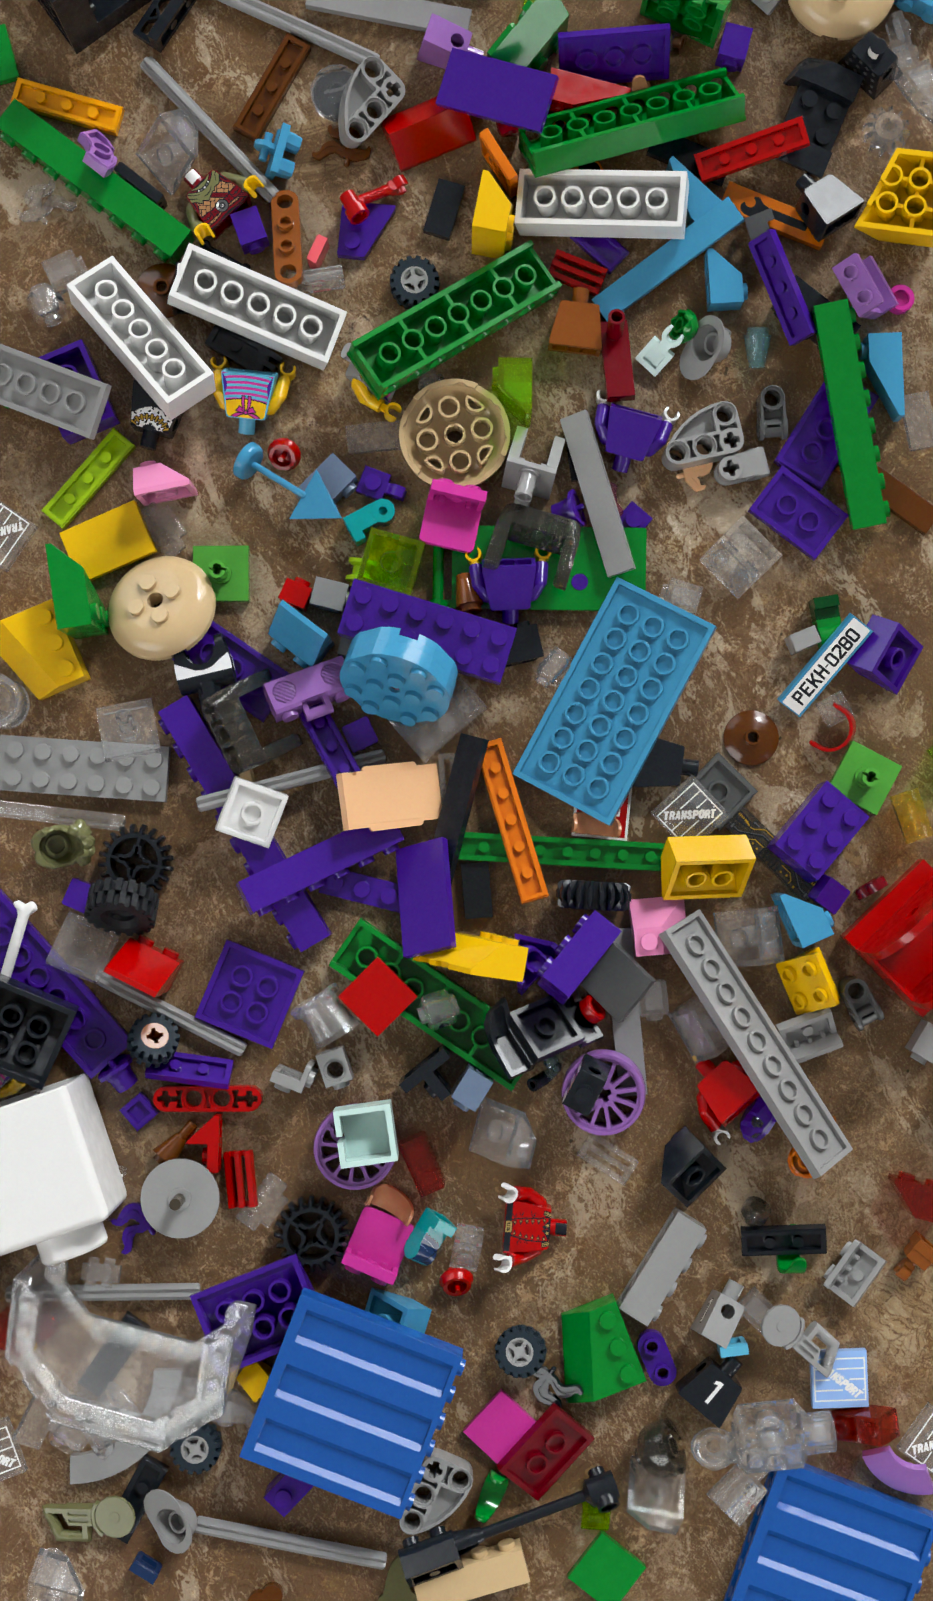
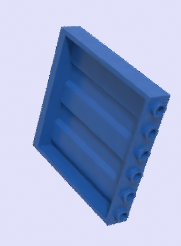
M303 1287L239 1457L401 1519L404 1511H410L415 1494L411 1492L414 1484H420L426 1468L422 1466L425 1456L430 1457L433 1452L436 1440H433L432 1437L435 1429L441 1430L446 1416V1413L442 1412L445 1402L451 1403L456 1386L452 1384L455 1376L461 1377L466 1360L463 1359V1348Z
M775 1452L770 1467L771 1470L768 1472L763 1489L766 1491H762V1498L760 1497L723 1601H913L914 1595L918 1594L921 1589V1575L924 1566L927 1567L931 1560L933 1511Z

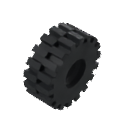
M111 877L105 878V881L99 879L96 880V883H92L89 888L84 916L89 924L94 923L95 928H104L103 931L107 933L113 931L115 935H121V933H126L127 936H133V933L143 935L144 932L148 933L151 931V928L155 927L160 900L158 899L159 895L154 893L153 888H146V884L142 882L137 884L133 879H129V881H124L121 877H117V880H113Z

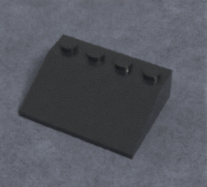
M0 973V1073L42 1090L80 1006Z

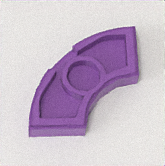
M97 129L80 132L77 141L86 151L82 161L103 178L111 175L117 163V157L113 154L115 150L113 145Z
M890 1445L862 1451L865 1464L873 1475L884 1484L908 1494H933V1482L926 1464H913L902 1460L893 1452Z

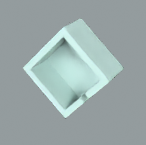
M391 1099L334 1108L333 1117L336 1137H341L337 1142L341 1169L398 1161L399 1151Z

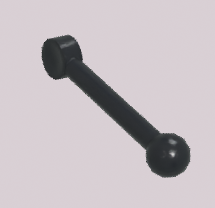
M203 240L204 245L200 244L202 249L251 270L248 263L242 264L211 246L208 240Z

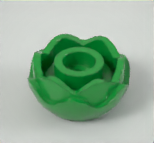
M688 308L687 310H678V314L671 319L670 325L672 324L674 327L670 331L669 336L677 340L680 335H684L681 344L687 343L695 337L699 322L693 311Z

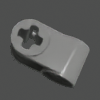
M757 447L724 457L714 469L716 482L723 486L754 481L770 475L764 447ZM726 466L728 470L733 469L734 472L731 476L729 472L723 471Z

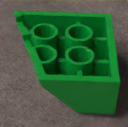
M642 0L639 14L659 24L670 23L672 30L682 35H689V38L713 49L728 19L733 0Z
M51 543L45 544L57 629L74 639L109 635L108 610H105L84 568Z
M613 1293L561 1313L565 1385L579 1384L583 1389L582 1395L577 1393L565 1398L566 1403L595 1402L646 1382L643 1369Z

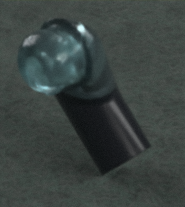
M557 1056L544 1060L543 1064L546 1066V1069L527 1080V1086L531 1091L535 1092L546 1086L561 1071L562 1064L559 1063Z

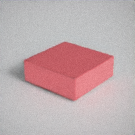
M320 234L316 236L307 256L309 268L317 272L330 248L328 238Z

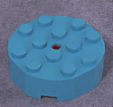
M378 627L359 632L355 635L340 670V682L344 693L353 698L365 713L401 722L406 726H414L417 723L427 721L434 722L446 713L456 686L458 669L454 660L437 643L420 634L418 640L399 635L401 628Z

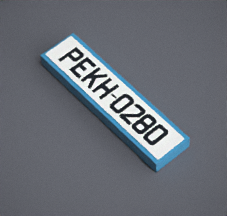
M849 613L777 698L778 701L798 717H801L873 631L853 614Z

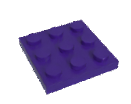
M227 939L195 1018L273 1049L305 971Z

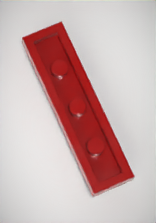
M800 116L694 154V159L701 182L705 184L810 146V141L803 118Z

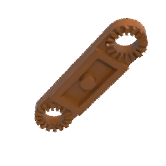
M281 190L271 199L274 273L276 281L289 287L297 288L298 285H301L304 277L300 204L298 196L293 191ZM283 200L284 202L287 200L292 203L288 208H280L278 206L280 202L283 203ZM289 269L291 271L294 270L296 273L294 277L289 279L282 277L286 270L290 271Z

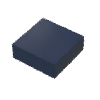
M138 1551L129 1570L153 1585L163 1565L144 1552Z

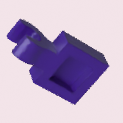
M366 465L356 488L357 494L373 500L384 499L386 495L402 502L407 491L403 486L390 483L392 479L390 474Z

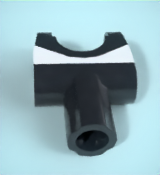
M222 633L214 635L215 646H213V654L206 663L194 664L189 656L186 655L185 650L173 655L174 669L180 693L182 696L198 693L204 721L227 717L222 687L237 684L233 658Z

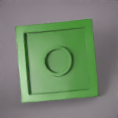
M248 545L193 546V563L199 566L210 579L213 591L215 592L216 602H250V547Z
M851 741L830 783L856 806L875 816L883 805L902 766L855 741Z

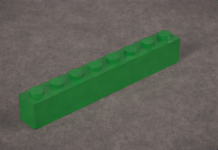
M15 98L0 116V140L10 148L14 146L22 151L20 154L33 165L36 162L44 167L43 172L54 181L58 178L66 183L64 187L76 197L82 195L88 200L86 203L90 208L99 214L102 211L110 216L108 220L120 230L126 228L132 233L130 236L143 247L145 244L149 245L154 249L152 253L162 262L166 263L169 260L176 266V262H179L185 254L188 244H192L195 241L193 233L188 227L117 174L112 172L111 175L103 178L82 161L86 151Z
M848 298L815 305L812 308V314L817 330L816 337L850 529L856 530L887 523L886 518L890 517L888 500L883 501L881 490L886 488L883 473H878L876 462H880L881 457L878 445L873 446L872 434H876L874 418H869L867 407L871 406L869 390L863 389L862 379L866 378L864 362H859L857 351L861 350L859 333L854 334L852 323L856 322L855 309L852 305L849 306Z

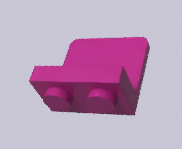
M446 478L433 479L429 488L421 525L420 542L458 552L472 553L481 512L488 492L481 490L476 485L462 486L454 484L452 480Z
M365 1206L350 1238L348 1247L344 1252L341 1263L346 1265L345 1269L358 1275L363 1272L370 1275L371 1280L377 1284L386 1286L388 1283L393 1285L404 1257L406 1241L412 1233L414 1226L410 1223L407 1227L399 1218L371 1206Z

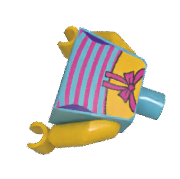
M225 356L223 357V364L217 366L215 357H212L210 362L214 369L216 387L213 395L221 409L225 410L226 416L239 418L238 433L254 435L256 420H266L269 415L275 414L286 400L291 381L296 377V366H293L291 373H285V362L281 363L280 377H278V373L229 368V362Z

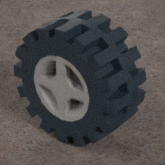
M417 255L416 258L407 256V260H399L398 265L393 267L392 274L390 275V288L393 298L396 299L400 306L404 305L405 309H410L439 292V275L434 264H430L428 259L422 260L421 256Z
M516 1325L505 1330L495 1345V1358L499 1363L500 1369L502 1368L505 1374L511 1375L513 1378H527L535 1374L545 1362L547 1353L546 1342L541 1337V1333L533 1329V1327Z
M197 1417L193 1421L188 1419L174 1433L170 1444V1456L174 1458L172 1461L174 1465L178 1464L180 1466V1471L183 1472L185 1469L188 1470L187 1474L192 1475L193 1472H196L199 1475L204 1470L206 1472L209 1471L216 1464L221 1453L223 1440H221V1432L216 1430L217 1426L214 1423L212 1425L209 1424L210 1420L205 1419L201 1421V1418Z

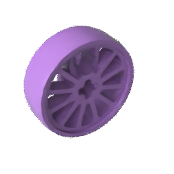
M609 1049L589 1051L587 1054L601 1061L612 1062L607 1081L603 1087L604 1090L610 1089L608 1097H605L603 1094L599 1095L591 1112L594 1110L591 1119L563 1104L569 1118L579 1128L588 1133L604 1136L617 1134L629 1128L638 1119L643 1110L646 1098V1086L643 1075L638 1066L629 1057L620 1052ZM585 1054L579 1056L567 1069L562 1083L561 1097H563ZM620 1065L626 1072L613 1081L611 1078L615 1067ZM629 1076L635 1082V1085L616 1087ZM637 1092V1098L634 1101L617 1095ZM615 1101L632 1107L631 1111L624 1114ZM608 1106H611L621 1119L611 1121ZM601 1107L604 1108L606 1122L596 1121Z
M333 1111L323 1119L314 1137L313 1153L316 1164L326 1179L344 1189L361 1190L376 1185L388 1175L395 1161L373 1164L379 1169L374 1174H369L366 1166H360L364 1175L363 1178L353 1177L355 1167L350 1168L349 1177L339 1174L341 1170L340 1164L336 1169H333L328 1161L339 1157V1153L336 1152L326 1156L323 1152V1146L338 1148L337 1142L341 1137H336ZM326 1130L330 1131L335 1141L325 1140L324 1134Z

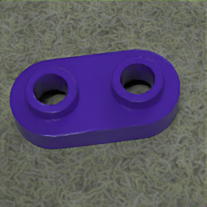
M655 1329L644 1330L637 1338V1347L643 1363L654 1384L667 1386L674 1381L677 1373L673 1359L662 1334ZM655 1342L657 1346L654 1350L647 1349L648 1343ZM665 1368L668 1371L666 1375L660 1376L658 1375V1370Z

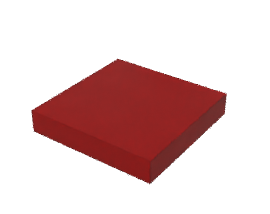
M379 957L338 996L377 1037L418 997Z

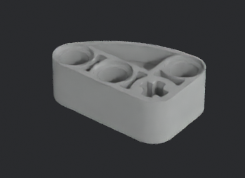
M368 56L359 64L350 76L341 97L338 117L339 137L342 144L350 149L360 146L405 95V85L402 80L377 56ZM365 67L373 69L375 78L369 77L366 74ZM389 89L394 93L391 97L386 93ZM367 107L375 109L377 112L376 119L368 115ZM349 127L356 128L359 131L360 138L352 137L349 133Z
M721 401L711 404L690 416L675 432L661 457L663 466L670 471H678L718 462L724 457L737 454L744 444V436L735 405L728 401ZM716 413H725L728 416V422L720 421ZM726 439L729 443H734V446L732 448L730 444L724 443ZM696 445H705L708 448L709 454H700L696 449ZM669 451H678L682 456V460H673L670 457Z
M434 1448L430 1457L425 1456L422 1466L426 1468L420 1484L415 1483L411 1492L415 1494L410 1511L405 1510L402 1518L399 1520L400 1528L403 1532L409 1535H416L427 1531L443 1522L455 1512L467 1497L473 1483V1469L467 1460L440 1448ZM433 1461L439 1462V1466L436 1465L435 1469L430 1467V1464L433 1465ZM456 1472L466 1473L467 1478L461 1481L456 1480L453 1477ZM424 1486L429 1488L431 1492L427 1495H420L416 1490ZM409 1513H416L420 1518L416 1521H409L405 1516Z

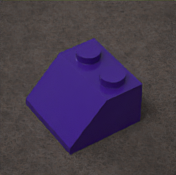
M873 614L868 624H866L873 632L848 660L847 664L859 675L897 695L921 653L923 646L900 623Z

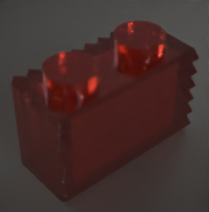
M424 1131L400 1140L398 1145L420 1197L443 1189L446 1183V1178L443 1177L444 1173L441 1172L437 1157H434L435 1152H432V1147H430V1142H428V1137L425 1136L426 1132Z

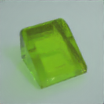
M583 1502L581 1508V1529L609 1530L611 1511L599 1513L597 1507L593 1508L587 1502Z

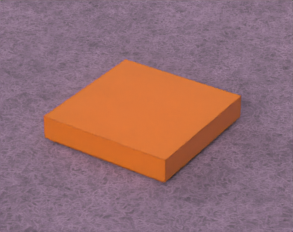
M486 128L479 133L482 155L508 196L513 198L518 192V175L489 129Z

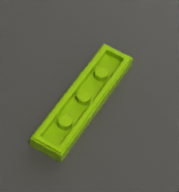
M113 428L41 511L65 530L135 450V445Z

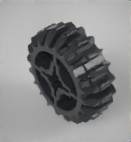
M130 824V833L125 826H121L119 828L121 837L115 832L110 833V837L114 842L104 841L103 845L109 848L108 852H99V856L106 857V862H99L98 866L107 867V871L101 873V877L106 878L110 876L113 880L121 877L116 868L117 861L126 866L128 881L133 879L135 883L144 869L156 870L154 875L144 884H146V888L154 886L155 889L162 890L163 886L159 880L161 879L165 882L170 880L164 874V871L171 872L174 870V867L166 865V861L175 859L173 855L166 856L165 854L166 851L172 849V846L165 845L162 847L161 845L166 840L165 835L155 839L158 830L153 828L147 834L148 826L145 824L141 825L139 832L136 824ZM137 838L136 845H133L132 850L128 854L117 853L126 841ZM146 841L155 849L158 862L148 858L146 854L147 846H145ZM139 854L140 857L138 859H142V862L149 863V865L142 864L134 868V864H131L130 860H125L124 858L137 857Z
M562 879L558 882L556 889L557 905L561 908L626 911L630 908L631 886L627 883Z
M313 1194L309 1196L308 1203L305 1202L303 1196L299 1197V1207L294 1202H289L288 1208L291 1212L284 1209L281 1211L280 1215L283 1219H278L275 1224L281 1229L274 1232V1237L282 1238V1240L276 1243V1248H286L281 1253V1257L285 1258L296 1253L303 1268H305L306 1264H309L310 1272H315L316 1264H319L322 1271L326 1270L325 1260L331 1265H335L336 1258L334 1255L342 1257L344 1251L340 1247H348L349 1241L342 1237L350 1235L349 1229L342 1228L348 1224V1219H338L343 1214V1209L340 1208L334 1212L332 1210L336 1204L334 1201H331L328 1206L324 1205L325 1196H321L319 1203H315V1196ZM307 1212L320 1214L312 1221L297 1217ZM327 1219L334 1228V1243L328 1239L329 1236L323 1230ZM320 1223L316 1233L318 1238L314 1236L313 1239L309 1238L307 1243H305L308 1234L307 1229H315L317 1224ZM291 1224L296 1227L295 1231L301 1236V1242L298 1247L294 1245L290 1236ZM311 1246L327 1249L318 1254L305 1253Z

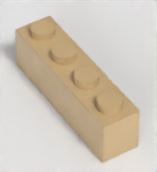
M506 1538L499 1541L497 1545L490 1547H475L469 1553L461 1555L464 1568L414 1586L417 1601H467L529 1583L530 1577L520 1538Z

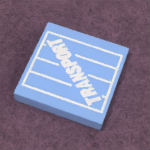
M865 1348L838 1349L832 1372L828 1378L809 1363L811 1406L813 1409L869 1407L867 1350ZM821 1349L817 1361L820 1365H822L826 1349Z

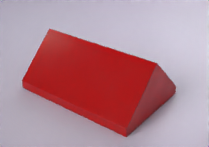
M436 96L385 118L380 125L398 167L403 172L476 141L470 115L437 106Z

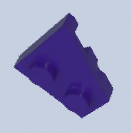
M369 203L366 205L370 211L368 218L360 224L352 225L345 215L346 209L342 204L337 257L365 261L372 250V246L384 232V227L390 218H393L395 215V205Z

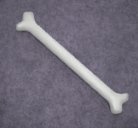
M18 900L13 903L17 909L18 916L1 970V974L10 978L28 919L38 909L33 901L25 904Z

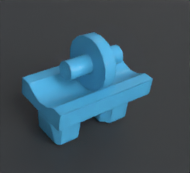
M284 122L281 129L276 131L274 143H272L273 134L270 132H265L264 139H256L254 142V148L260 152L258 158L260 161L266 162L268 155H270L265 176L269 180H273L275 176L284 179L292 177L295 162L282 158L285 150L296 155L301 146L302 138L290 132L291 125Z

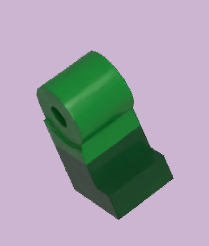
M838 594L813 598L808 602L812 623L815 625L821 638V642L817 644L819 649L841 623Z

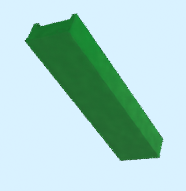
M723 67L548 114L542 135L539 134L534 140L529 141L525 135L527 130L518 128V148L533 176L537 178L746 121L744 93H738L727 77V69ZM714 78L722 79V84L710 81ZM688 85L696 86V91L694 93L692 90L684 88ZM662 92H668L670 94V98L668 100L667 98L658 95ZM636 99H642L644 105L641 107L639 104L632 102ZM610 106H615L618 108V112L615 115V113H613L612 111H608L605 109ZM584 113L592 115L590 122L585 118L578 117ZM562 120L566 123V126L562 130L560 126L552 124L555 121Z
M532 240L351 342L347 356L377 400L389 395L557 296L562 284L560 281L556 282L541 261L533 249L534 243Z
M361 917L331 960L329 966L353 982L379 957L418 996L400 1015L512 1092L522 1075L509 1080L490 1048L484 1029V1021L487 1012L492 1007L430 964L414 961L413 958L403 957V947L401 944ZM438 1020L445 1021L448 1024H453L441 1029H438L437 1024L439 1023Z

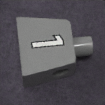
M729 1279L722 1293L712 1290L690 1329L726 1349L745 1309V1306L737 1302L744 1287ZM725 1305V1310L721 1313V1309Z

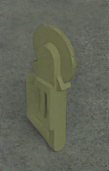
M116 1495L107 1496L105 1499L97 1500L95 1503H50L42 1506L43 1514L56 1541L90 1542L92 1539V1526L101 1537L105 1534L112 1538H121L129 1534L135 1525V1511L130 1502ZM57 1514L63 1515L68 1526H82V1530L64 1529Z

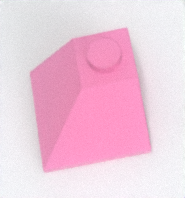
M145 461L140 463V467L133 468L134 496L144 506L198 495L197 489L189 478L162 463Z
M662 897L631 899L629 916L634 956L670 954L659 934L686 918L684 899L663 900Z

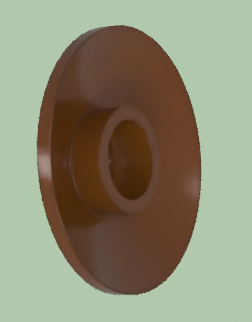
M160 263L147 268L139 277L137 285L166 318H171L176 315H172V306L167 304L174 282L176 266ZM166 284L167 288L165 291L160 292L157 290L158 286Z
M748 710L736 714L729 720L724 730L723 742L727 753L732 759L740 764L752 766L764 763L772 757L778 746L779 734L775 723L769 716L759 711ZM750 732H754L757 735V741L754 743L748 740Z

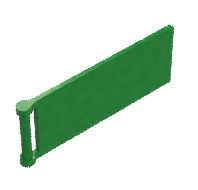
M478 526L474 550L469 554V558L475 559L478 557L477 547L481 550L483 559L534 558V551L538 545V553L541 556H546L549 546L552 549V553L548 561H546L549 564L547 585L539 598L531 602L530 608L522 610L599 611L616 577L646 591L647 530L646 528H624L636 569L611 578L607 577L593 527ZM433 546V586L430 602L456 609V575L469 572V566L471 565L468 563L465 553L452 550V600H443L444 548ZM584 574L587 577L588 585L585 589L576 590L572 586L571 581L574 575ZM483 602L481 608L490 609V605Z

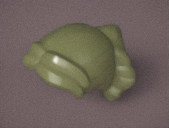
M79 818L70 826L59 824L44 827L36 832L31 839V847L35 851L36 863L50 869L67 867L76 863L81 867L89 864L91 857L95 853V838L91 836L92 831L86 824V821Z

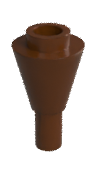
M188 1120L178 1133H175L153 1149L156 1153L153 1158L159 1164L168 1160L178 1159L186 1140L198 1126L191 1120Z

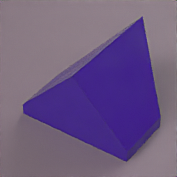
M515 933V939L519 940V945L529 948L523 982L517 981V991L520 995H523L540 977L537 973L551 956L554 960L558 955L554 952L558 945L555 942Z

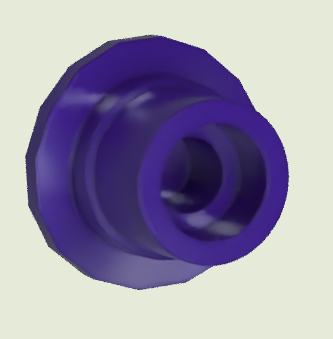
M575 489L569 490L567 498H564L563 501L551 505L552 516L558 527L571 523H576L580 527L587 526V520L583 511L585 504L580 503Z
M122 1054L114 1060H109L107 1062L108 1065L98 1075L99 1081L104 1082L107 1080L118 1093L128 1090L138 1080L130 1066L133 1059L129 1054Z

